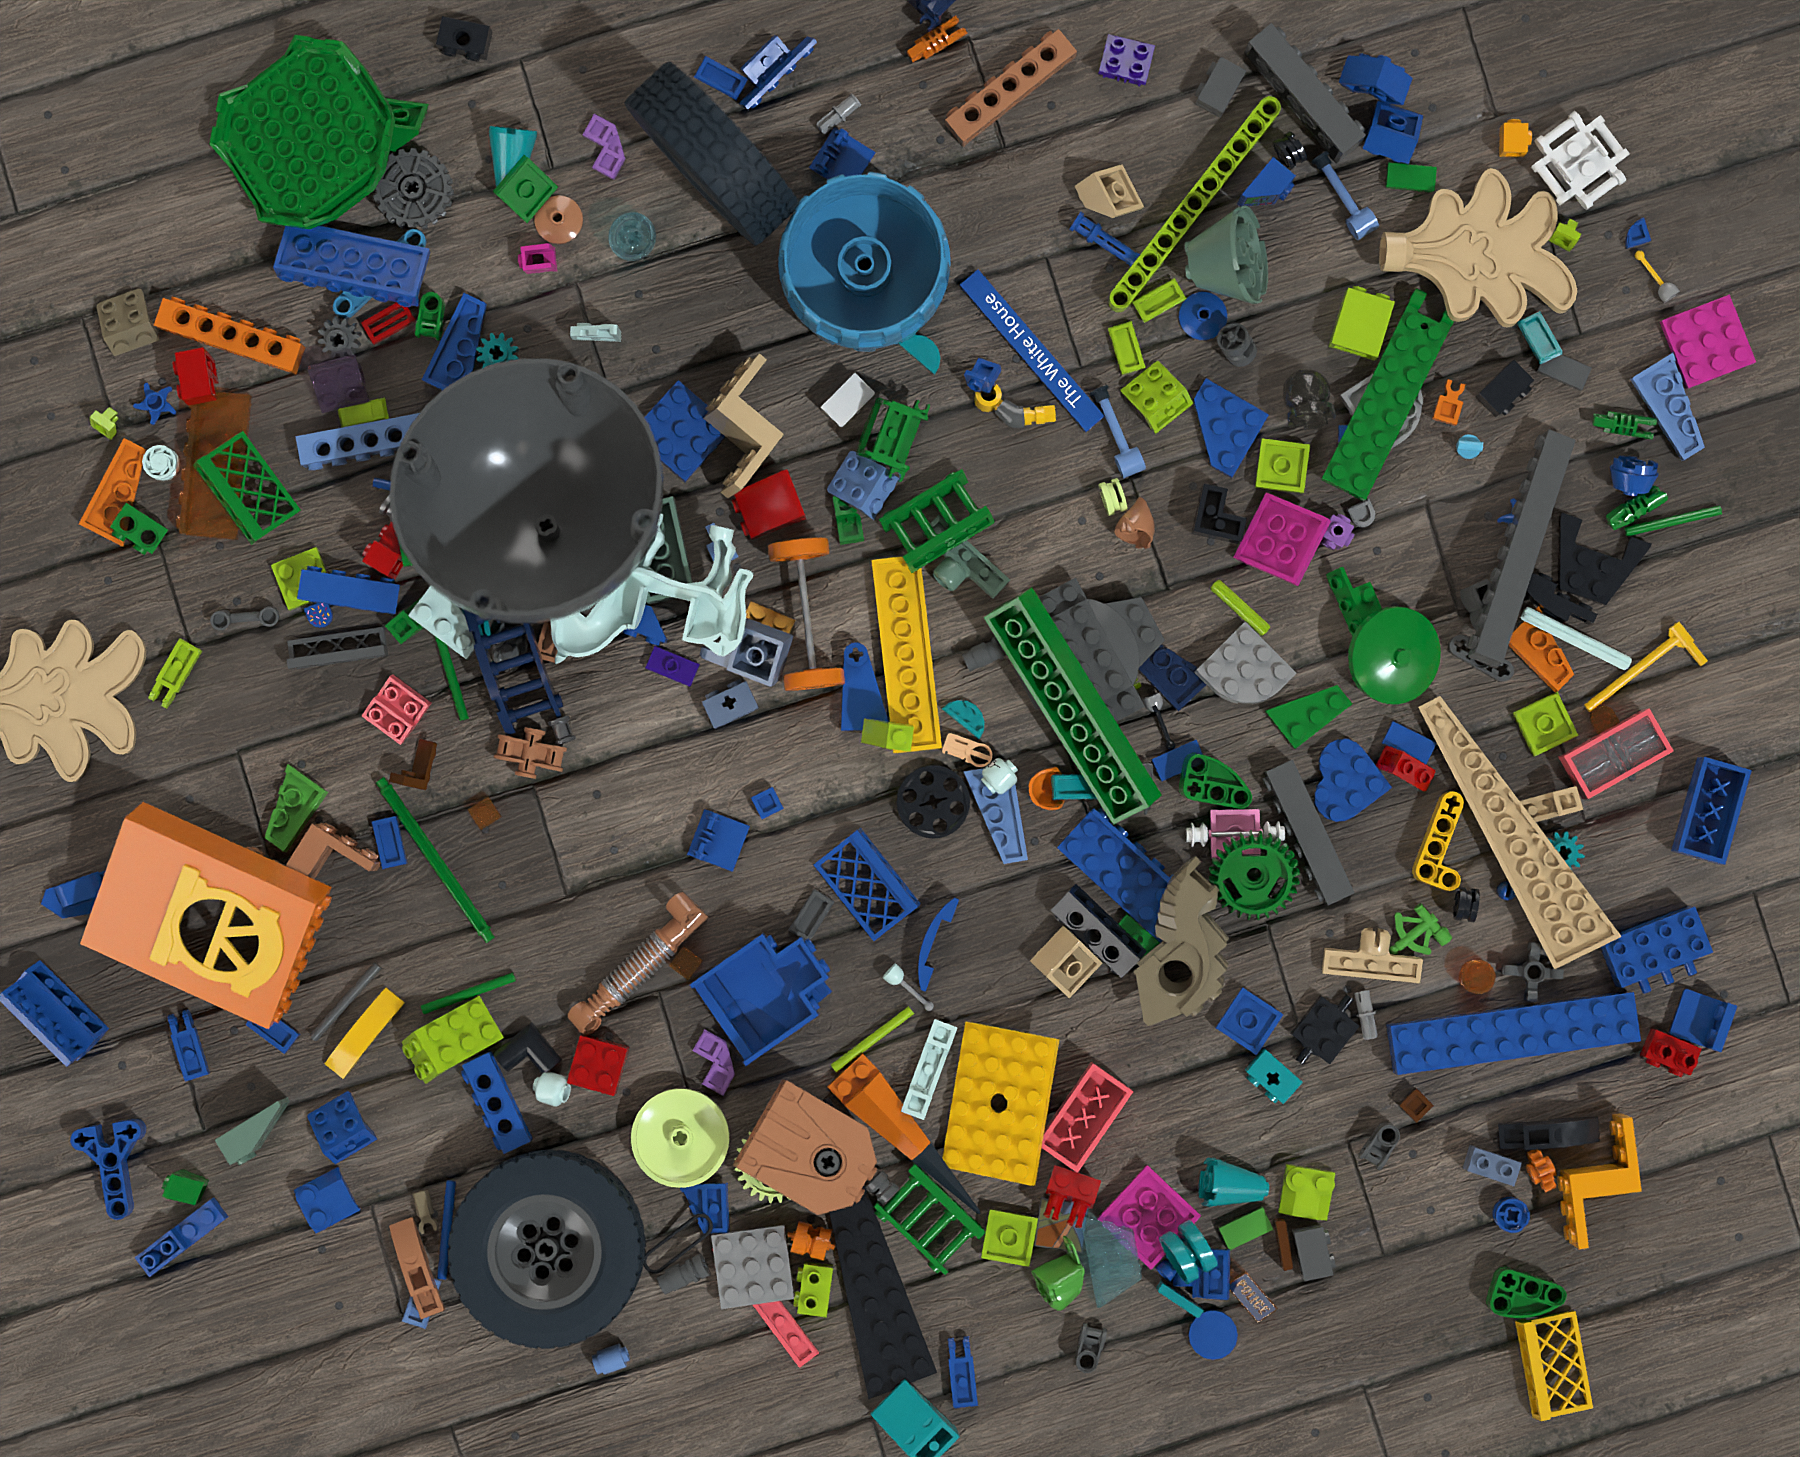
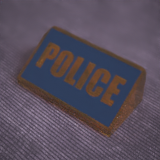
M1245 1270L1241 1271L1230 1281L1229 1290L1258 1323L1278 1309Z

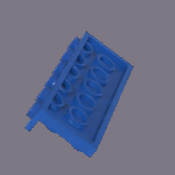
M285 226L273 268L277 277L285 282L298 281L309 287L322 286L333 292H340L341 290L350 292V294L356 297H363L365 295L373 297L380 302H387L389 300L397 302L404 307H411V305H419L418 295L430 256L429 248L323 226H317L312 229Z
M1092 808L1057 846V849L1161 943L1163 940L1156 937L1155 924L1158 919L1160 900L1173 874L1168 877L1162 871L1165 867L1156 858L1150 860L1145 855L1147 850L1137 841L1134 844L1126 838L1129 834L1120 825L1114 827L1109 822V817L1104 810L1100 808L1097 811Z

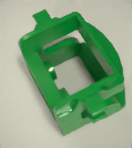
M876 398L863 427L856 455L887 465V467H890L888 478H892V474L897 472L899 474L898 482H902L905 473L910 469L909 466L905 465L920 421H928L929 417L927 414L930 404H926L925 409L920 410L918 407L919 400H916L913 408L892 400ZM880 406L887 407L888 409L872 452L867 451L865 447Z

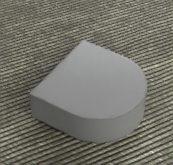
M1370 499L1346 509L1352 523L1357 527H1367L1375 519V510Z

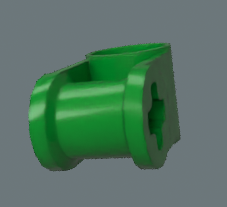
M428 292L421 297L415 327V337L417 338L427 336L441 341L445 301L437 293ZM432 298L438 299V307L435 310H428V301Z

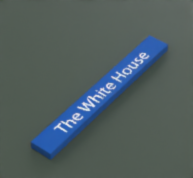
M979 270L975 271L960 284L961 289L1085 432L1104 418L1103 413Z

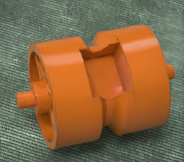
M799 1221L796 1231H793V1233L788 1232L787 1237H790L793 1241L790 1252L800 1255L809 1253L811 1258L824 1261L826 1250L835 1249V1245L829 1241L832 1230L823 1227L813 1229L812 1224Z

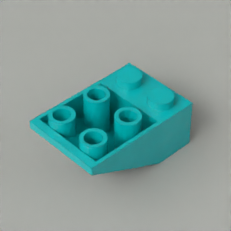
M906 1379L870 1413L909 1457H941L960 1437L957 1428Z

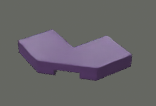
M594 114L583 133V137L603 147L592 168L615 180L626 160L617 128L613 123Z
M704 1029L692 1051L713 1062L702 1084L723 1096L735 1076L726 1040Z

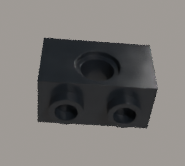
M442 16L436 45L443 55L456 57V54L464 55L467 60L479 62L480 59L487 60L493 32L490 26ZM462 36L470 37L466 45H459L458 40Z

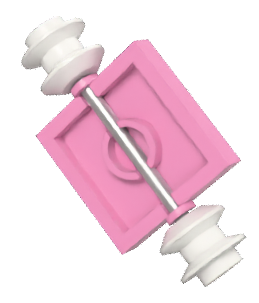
M1260 809L1210 810V830H1208L1203 822L1200 827H1194L1193 823H1191L1190 828H1186V842H1191V847L1194 846L1195 842H1200L1202 847H1204L1208 839H1210L1211 859L1213 857L1219 858L1216 850L1225 851L1222 843L1225 842L1230 846L1232 844L1231 836L1238 841L1240 840V832L1247 838L1250 830L1254 837H1257L1259 831H1262L1263 838H1266L1271 833L1272 841H1275L1278 837L1281 841H1284L1285 827L1280 826L1279 821H1277L1276 826H1270L1267 821L1263 826V830L1260 829ZM1260 848L1243 850L1242 855L1260 854Z

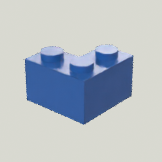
M1360 53L1358 56L1348 55L1339 83L1351 92L1372 94L1387 104L1404 105L1413 78L1405 73L1403 67L1391 63V59L1387 56L1378 55L1376 58Z

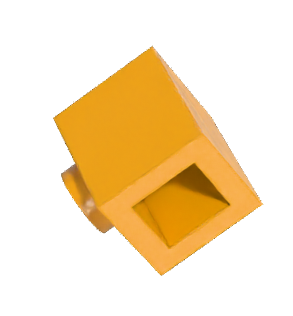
M1510 119L1507 120V123L1502 124L1499 135V157H1524L1528 153V145L1532 143V131H1528V123H1521L1522 120Z

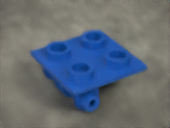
M834 127L809 168L827 180L842 174L845 177L862 175L876 152L850 137L849 133L841 128L839 130Z
M704 809L687 855L733 872L750 826Z

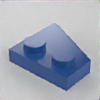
M700 1183L691 1187L680 1188L690 1204L689 1207L693 1215L705 1214L711 1219L713 1223L711 1233L730 1232L728 1183ZM698 1217V1224L703 1234H705L709 1229V1223L705 1218Z

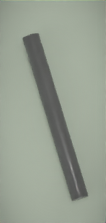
M376 962L370 966L310 1033L309 1036L314 1041H317L382 969Z

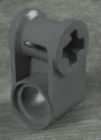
M1390 1122L1380 1123L1362 1147L1358 1158L1366 1159L1380 1171L1399 1142V1130ZM1384 1129H1393L1394 1134L1391 1139H1382L1381 1134Z
M1087 1323L1082 1324L1075 1354V1364L1080 1371L1091 1373L1097 1368L1106 1340L1107 1329L1099 1330L1088 1327ZM1086 1354L1093 1357L1092 1364L1088 1367L1081 1366L1080 1358Z

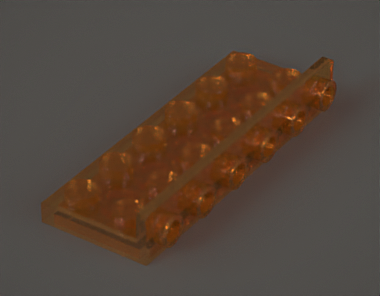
M216 392V401L189 406L191 408V418H188L186 422V432L189 433L188 442L184 444V456L187 458L186 466H183L181 471V480L184 481V488L179 493V505H182L181 515L178 514L176 527L179 529L180 534L186 536L237 540L238 526L193 465L197 460L206 456L240 432L244 431L248 437L252 396L248 394ZM241 439L233 444L232 453L246 455L247 447ZM229 447L223 451L229 452ZM217 454L211 458L216 467L226 469L228 456ZM231 457L229 470L243 472L245 460ZM229 474L228 484L233 488L241 489L242 476Z

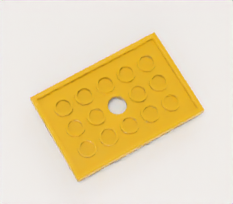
M965 1022L942 1157L950 1169L1035 1186L1060 1039ZM998 1093L1003 1094L1008 1102L1006 1110L1001 1113L995 1112L991 1107V1099Z

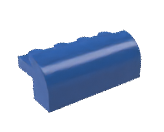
M40 960L26 969L17 982L0 993V1002L66 1067L87 1054L109 1029Z

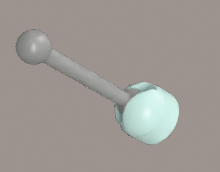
M896 963L893 964L882 978L892 985L901 984L924 1005L925 1010L931 1011L934 1007L933 1003L926 1001L903 980L904 973Z

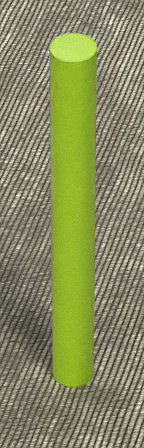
M909 1006L833 1062L831 1066L834 1071L838 1072L914 1015Z

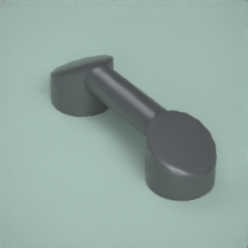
M266 606L261 611L230 613L227 610L221 609L212 614L210 623L216 630H225L231 623L260 621L264 626L271 627L279 621L280 614L273 606Z

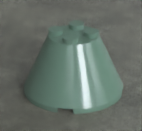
M1237 207L1191 241L1185 242V252L1188 256L1189 264L1185 267V273L1187 278L1192 279L1198 288L1247 303L1258 304L1262 302V299H1260L1261 295L1266 294L1268 261L1265 241L1259 240L1256 229L1260 228V224L1250 207Z

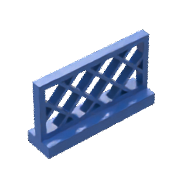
M862 828L856 830L814 864L815 868L873 941L921 904ZM849 842L856 849V859L842 858L843 847ZM839 851V857H834L833 855ZM828 859L837 860V874L827 873L822 864ZM842 861L855 863L854 876L840 875ZM859 863L870 866L872 869L871 878L857 877ZM840 878L853 880L852 893L841 891L839 888ZM857 880L870 882L869 895L855 894ZM874 883L885 885L887 888L886 898L872 896ZM855 897L868 899L867 912L856 910L854 907ZM872 900L885 901L884 914L871 913ZM889 902L899 903L904 912L899 916L887 915ZM870 917L884 918L883 928L876 934L869 926ZM887 919H894L887 924Z

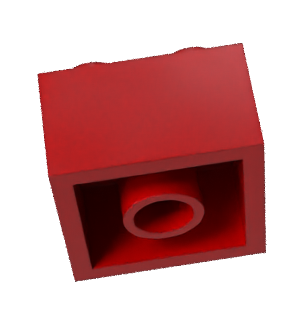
M580 1035L567 1083L615 1096L630 1047L590 1035Z

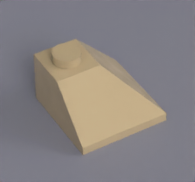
M1123 165L1094 172L1075 185L1079 198L1085 208L1108 217L1115 218L1144 208Z

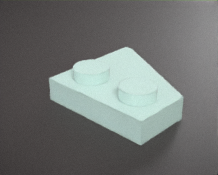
M577 323V326H571L570 337L572 340L621 342V331L618 325L614 324L591 326L589 323Z

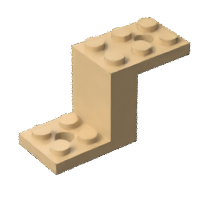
M761 354L756 355L754 358L749 356L744 362H741L733 372L735 375L731 380H727L719 390L721 393L718 397L714 398L705 408L708 413L704 419L746 453L736 464L739 468L733 473L731 472L722 483L725 487L721 493L727 498L743 489L784 435L739 397L767 360Z

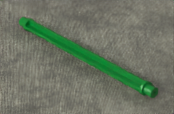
M385 777L378 780L376 785L380 789V794L384 796L390 807L395 811L399 820L478 932V936H481L486 943L494 939L495 936L490 930L491 927L485 922L412 814L407 810L403 801L394 790L393 785L389 784Z

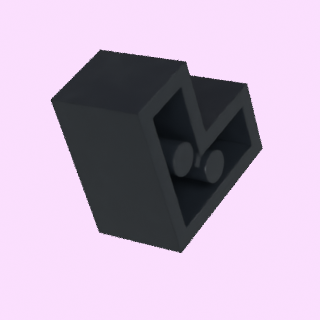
M1209 484L1202 485L1191 534L1235 544L1242 542L1247 518L1223 513L1228 492L1227 488Z

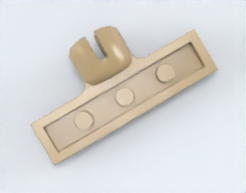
M1365 928L1361 932L1358 950L1324 948L1322 973L1420 983L1423 959L1422 957L1390 954L1391 936L1389 932L1377 928V933H1375L1373 928Z

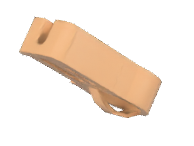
M952 733L947 735L942 749L943 754L947 751V754L963 760L966 758L965 762L979 768L986 767L991 762L993 755L992 750L986 744L977 743ZM975 747H984L989 752L990 756L974 751L973 749ZM971 755L985 759L988 762L986 764H977L971 759Z

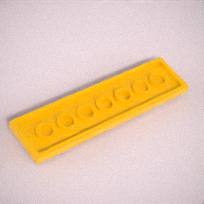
M903 556L872 560L890 722L914 726L911 752L942 748L922 568L911 573ZM893 749L894 754L909 752Z

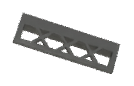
M385 627L287 641L290 658L287 659V666L291 670L389 656ZM379 633L380 646L369 647L364 643L370 634ZM365 635V636L362 638V640H360L359 638L356 637V636ZM348 637H352L359 642L353 650H345L340 645ZM334 639H340L338 643L333 641ZM328 640L335 646L330 653L321 654L316 650L322 641ZM316 642V644L313 647L308 644ZM304 644L311 650L307 656L296 658L294 645Z

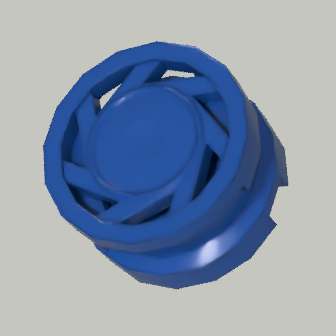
M1515 1197L1499 1199L1492 1211L1495 1223L1501 1229L1510 1233L1522 1231L1530 1220V1212L1527 1205Z

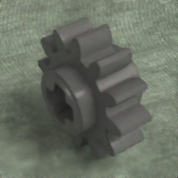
M336 315L332 321L327 319L324 322L325 327L318 330L319 334L324 335L318 340V343H325L326 345L322 352L332 351V359L337 354H340L342 360L347 357V353L353 356L356 353L355 348H359L362 344L356 340L362 333L354 331L357 323H353L351 326L348 324L349 317L340 322L339 316ZM337 334L342 335V337H341V339H343L342 342L339 341V340H337V339H338V336H336Z

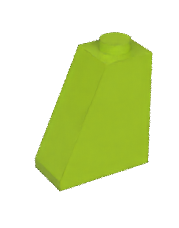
M864 718L861 743L911 752L914 726L911 724Z

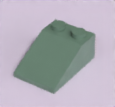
M288 1097L277 1101L215 1139L229 1165L237 1162L240 1166L257 1156L255 1151L262 1147L289 1104L290 1100Z

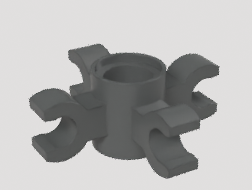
M1528 942V960L1521 966L1502 964V974L1521 976L1526 981L1524 1001L1537 1002L1538 983L1543 981L1544 978L1563 979L1564 969L1545 968L1539 962L1541 943ZM1535 965L1538 969V974L1535 978L1531 979L1527 975V970L1530 966Z

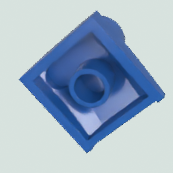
M339 1166L294 1189L296 1200L309 1226L315 1233L361 1210L356 1204L340 1172Z

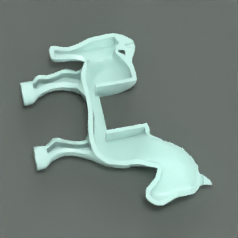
M661 514L658 522V532L653 537L644 558L621 586L610 596L598 602L587 617L579 612L563 619L551 621L552 640L558 650L555 663H561L567 656L584 657L599 652L624 629H636L643 616L648 592L691 601L682 640L690 643L704 644L712 652L720 656H726L735 650L745 633V591L748 583L753 578V573L749 570L739 569L728 592L722 598L723 590L732 581L730 564L736 552V548L731 543L734 530L710 525L709 537L714 542L715 554L713 567L704 581L685 584L660 575L650 567L654 555L664 544L665 535L660 528L663 514ZM721 636L720 642H718V643L714 642L716 639H718V638Z

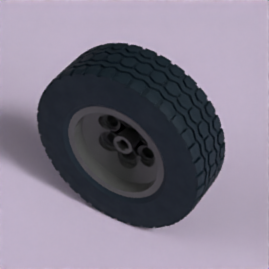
M672 62L664 63L624 102L635 120L682 175L753 245L756 246L765 240L795 211L799 201L778 172L727 114L689 76Z
M553 1149L540 1150L517 1155L502 1162L484 1175L470 1189L464 1200H462L451 1226L448 1242V1261L456 1292L460 1295V1300L465 1308H468L469 1313L476 1321L481 1323L480 1325L489 1332L492 1331L497 1337L503 1340L506 1339L510 1343L519 1346L524 1345L525 1347L536 1349L538 1347L541 1349H554L555 1347L561 1348L577 1344L594 1336L619 1315L628 1303L640 1279L644 1265L646 1244L643 1221L637 1204L633 1201L634 1198L629 1190L624 1187L625 1185L618 1177L613 1175L614 1173L593 1159H588L586 1156L577 1153ZM549 1218H558L561 1223L560 1228H551L548 1224ZM527 1224H533L537 1228L535 1236L526 1234L525 1226ZM568 1234H575L579 1240L578 1244L575 1246L569 1245L566 1241V1236ZM543 1243L552 1246L553 1252L550 1253L548 1249L544 1250ZM526 1248L530 1250L531 1259L523 1260L519 1255L520 1249ZM561 1259H571L573 1268L569 1270L562 1268ZM540 1265L547 1266L549 1276H540L537 1272V1267Z

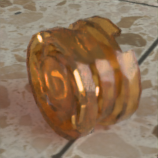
M1479 959L1465 962L1461 966L1458 976L1463 988L1474 994L1488 992L1493 987L1496 978L1493 967L1488 962Z

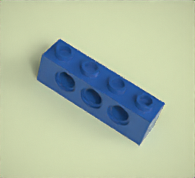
M492 1051L463 1064L464 1070L461 1071V1074L466 1084L470 1083L474 1090L471 1094L477 1106L481 1105L485 1113L482 1115L486 1127L492 1128L495 1136L492 1139L497 1150L502 1149L503 1154L532 1141V1135ZM481 1075L490 1077V1087L484 1088L480 1085L479 1078ZM491 1097H497L501 1100L502 1105L499 1110H494L490 1107L489 1101ZM502 1119H507L511 1122L512 1129L510 1132H504L500 1128Z

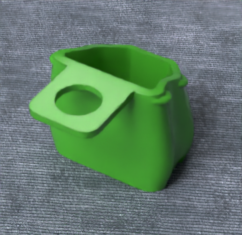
M1063 1236V1241L1067 1254L1048 1261L1031 1271L1044 1301L1048 1302L1050 1307L1057 1311L1065 1309L1080 1294L1085 1274L1073 1242L1066 1236Z

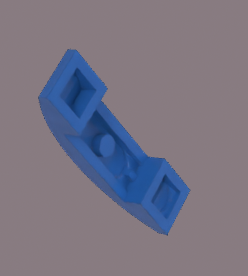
M955 897L936 914L924 936L918 963L919 983L922 991L926 992L934 970L933 967L925 965L941 919L948 922L952 921L959 901Z

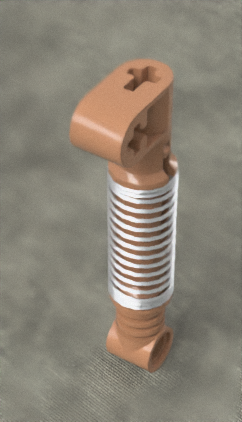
M680 892L668 901L666 909L673 918L662 929H656L651 933V939L646 938L647 943L642 942L643 947L638 946V951L634 950V955L630 954L631 958L626 957L627 962L622 961L623 966L618 965V970L614 969V974L610 973V977L606 976V979L599 983V987L596 990L598 994L593 993V998L589 997L587 999L588 1003L582 1001L571 1008L567 1017L582 1035L587 1036L596 1031L602 1021L600 1016H605V1011L609 1013L611 1011L610 1006L614 1008L623 1004L626 1001L623 993L630 998L627 993L631 992L634 994L632 990L634 988L638 990L636 986H642L640 982H646L645 977L650 979L649 974L654 975L652 971L654 969L658 971L656 967H662L660 963H666L665 958L670 959L669 955H675L678 946L709 918L685 893Z

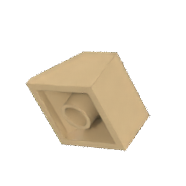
M1064 926L1030 960L1068 998L1102 964Z

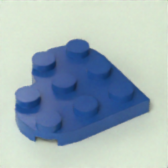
M1350 739L1335 740L1327 744L1321 751L1319 771L1323 778L1316 785L1314 805L1325 819L1334 822L1346 821L1357 815L1392 788L1364 749Z

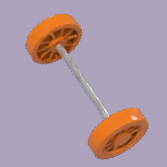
M823 537L803 538L769 544L767 547L771 562L796 561L809 663V669L783 676L784 690L799 691L845 684L843 668H816L804 560L828 555L830 553L828 539Z

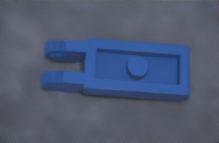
M189 1009L182 1011V1017L187 1029L180 1032L178 1020L174 1014L168 1015L172 1042L185 1082L210 1074L196 1027H194Z
M969 1336L963 1337L962 1342L965 1356L955 1357L956 1345L954 1338H948L950 1353L948 1361L953 1408L978 1406L973 1355L970 1353Z

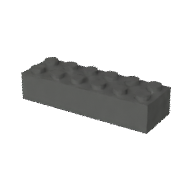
M1271 23L1249 41L1244 54L1323 149L1328 151V155L1337 164L1360 145L1366 136L1363 133L1365 130L1359 121H1353L1348 115L1349 110L1341 101L1337 102L1332 96L1333 91L1330 86L1325 82L1322 84L1316 77L1318 73L1311 64L1306 65L1301 59L1302 54L1295 45L1291 46L1286 41L1287 37L1284 31Z

